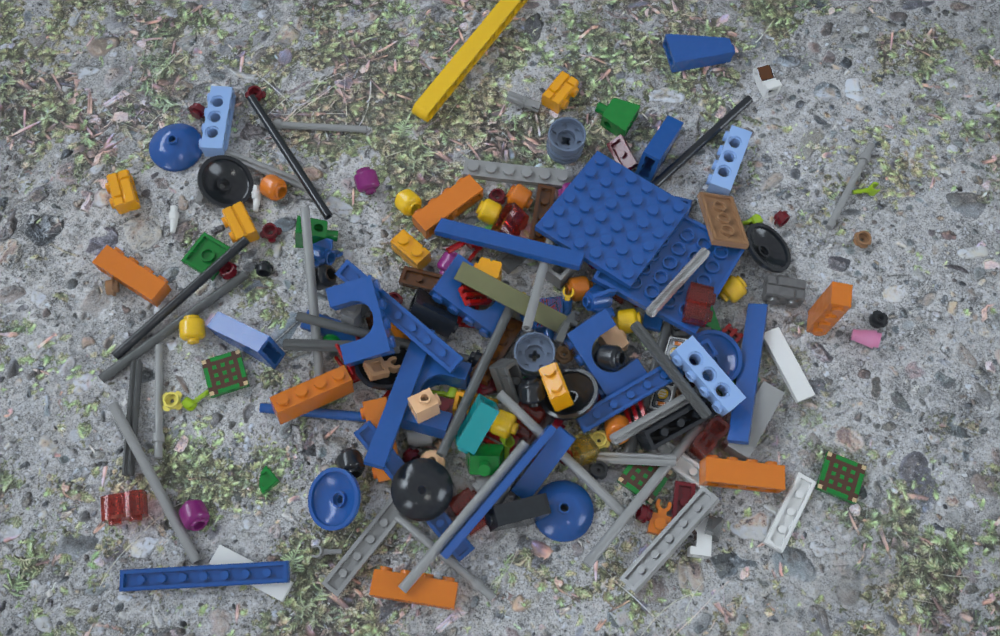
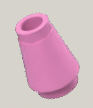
M853 329L851 340L872 349L873 347L878 348L882 333H878L877 330Z

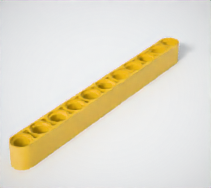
M500 0L415 102L412 114L425 122H429L528 0Z

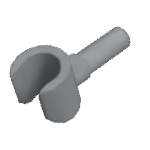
M313 545L312 548L320 549L318 555L311 556L321 559L324 555L342 554V549H324L319 545Z

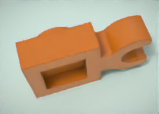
M658 499L655 503L657 513L653 512L646 532L656 536L661 533L672 519L671 516L666 515L671 509L672 503L668 502L667 507L662 508L660 506L661 499Z

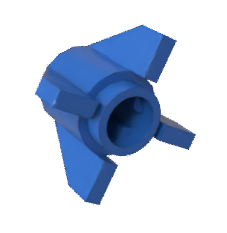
M325 238L313 244L315 266L320 264L332 265L336 258L343 256V252L332 250L333 239Z
M595 284L585 293L582 299L583 306L588 311L595 313L606 308L610 316L614 317L615 313L611 305L613 302L612 297L617 293V289L606 290Z

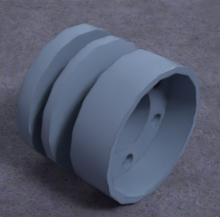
M561 117L550 125L546 150L553 161L564 165L574 163L581 157L586 139V129L583 124L572 117Z
M529 332L521 336L515 343L514 358L517 359L522 376H536L538 379H541L538 370L555 362L554 344L545 334ZM533 356H537L535 362L532 361Z

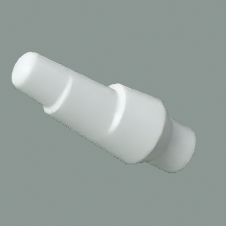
M253 185L251 192L253 212L255 213L258 212L260 207V185Z
M175 205L170 206L169 211L170 233L176 232L178 224V206Z

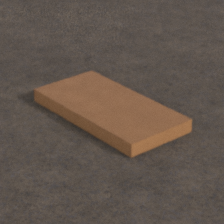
M699 192L697 199L711 244L748 249L750 244L733 196Z

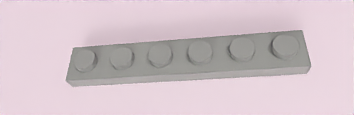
M465 159L463 177L470 174L473 179L530 186H538L539 183L556 187V189H561L562 185L566 182H571L572 171L473 159Z
M702 486L619 579L637 594L720 502L719 498Z
M392 497L321 583L338 598L398 524L394 518L400 512L395 507Z

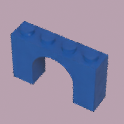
M458 253L429 294L435 302L445 305L451 314L460 316L466 325L479 330L478 332L481 336L491 338L505 306L496 301H493L490 307L485 310H475L464 305L458 291L462 283L454 280V277L463 261L471 266L474 265Z
M372 275L326 288L330 308L335 311L363 304L367 305L373 314V326L365 337L340 345L344 365L349 367L361 364L366 360L385 357L395 353L394 347H396V342L389 332L391 323L384 313L386 304L379 294L381 285L379 280L375 279Z
M606 308L598 311L577 325V327L568 331L564 339L566 347L569 350L572 349L575 353L574 359L577 364L583 366L595 378L601 399L647 374L638 358L631 359L619 370L606 372L594 363L592 358L593 343L600 335L616 325Z
M428 354L413 395L437 385H448L466 390L471 380L472 364L462 361L451 374ZM408 405L401 428L443 439L453 419V414L440 410V414L418 424Z

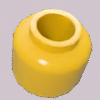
M404 189L396 195L394 203L395 207L405 216H412L417 209L421 208L422 200L414 191Z
M489 198L484 201L481 200L475 212L478 214V220L488 225H494L495 222L499 223L504 215L501 212L502 205Z
M730 275L719 296L724 302L736 303L747 293V284L740 276Z
M634 308L618 310L617 317L613 318L619 330H623L625 334L634 333L630 327L636 321L642 324L640 312H637Z
M199 315L184 316L179 322L180 338L187 341V344L200 343L199 340L204 339L206 336L205 321Z
M499 409V413L490 427V432L504 439L509 438L511 434L515 435L519 424L516 423V416Z

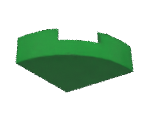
M267 466L262 469L259 478V488L263 495L280 482Z

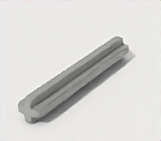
M598 451L596 453V460L606 464L674 467L677 463L675 454Z

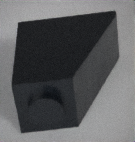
M420 287L418 288L410 302L408 311L429 329L435 330V333L448 339L450 334H454L459 326V323H457L458 315L451 314L445 305L435 302L429 293Z
M542 493L491 507L485 515V522L489 527V531L494 532L531 525L548 516L552 512L547 494Z

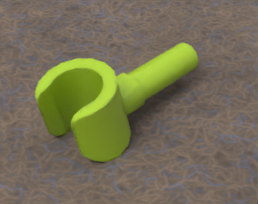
M873 182L868 188L852 190V194L867 193L870 196H875L880 191V189H874L879 183Z
M755 214L750 219L742 221V224L744 226L751 223H762L763 219L759 214Z
M450 387L448 392L431 391L433 394L437 393L438 396L455 399L458 389Z
M205 390L193 400L186 397L182 401L183 408L188 411L195 410L197 403L206 397L209 391Z
M512 436L507 440L500 437V441L504 445V461L509 456L510 448L515 444Z

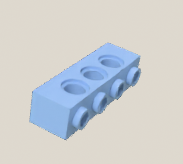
M211 86L210 93L207 94L208 106L204 110L205 123H202L201 127L202 139H199V149L202 150L205 157L224 155L225 151L228 150L236 102L233 87Z
M734 125L731 126L729 131H725L722 139L725 142L724 146L720 145L716 154L719 156V159L714 160L711 168L714 170L713 175L709 174L705 183L708 185L706 192L729 195L750 140L751 131Z
M693 335L670 354L673 363L684 371L686 378L696 385L700 395L707 398L712 404L713 410L722 417L746 398ZM689 358L694 359L696 365H692L689 361ZM703 374L708 375L709 381L703 378ZM716 389H719L722 392L723 397L719 396L716 393Z

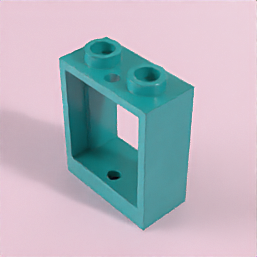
M480 393L478 394L455 436L458 450L465 454L470 452L474 455L499 413L496 402Z

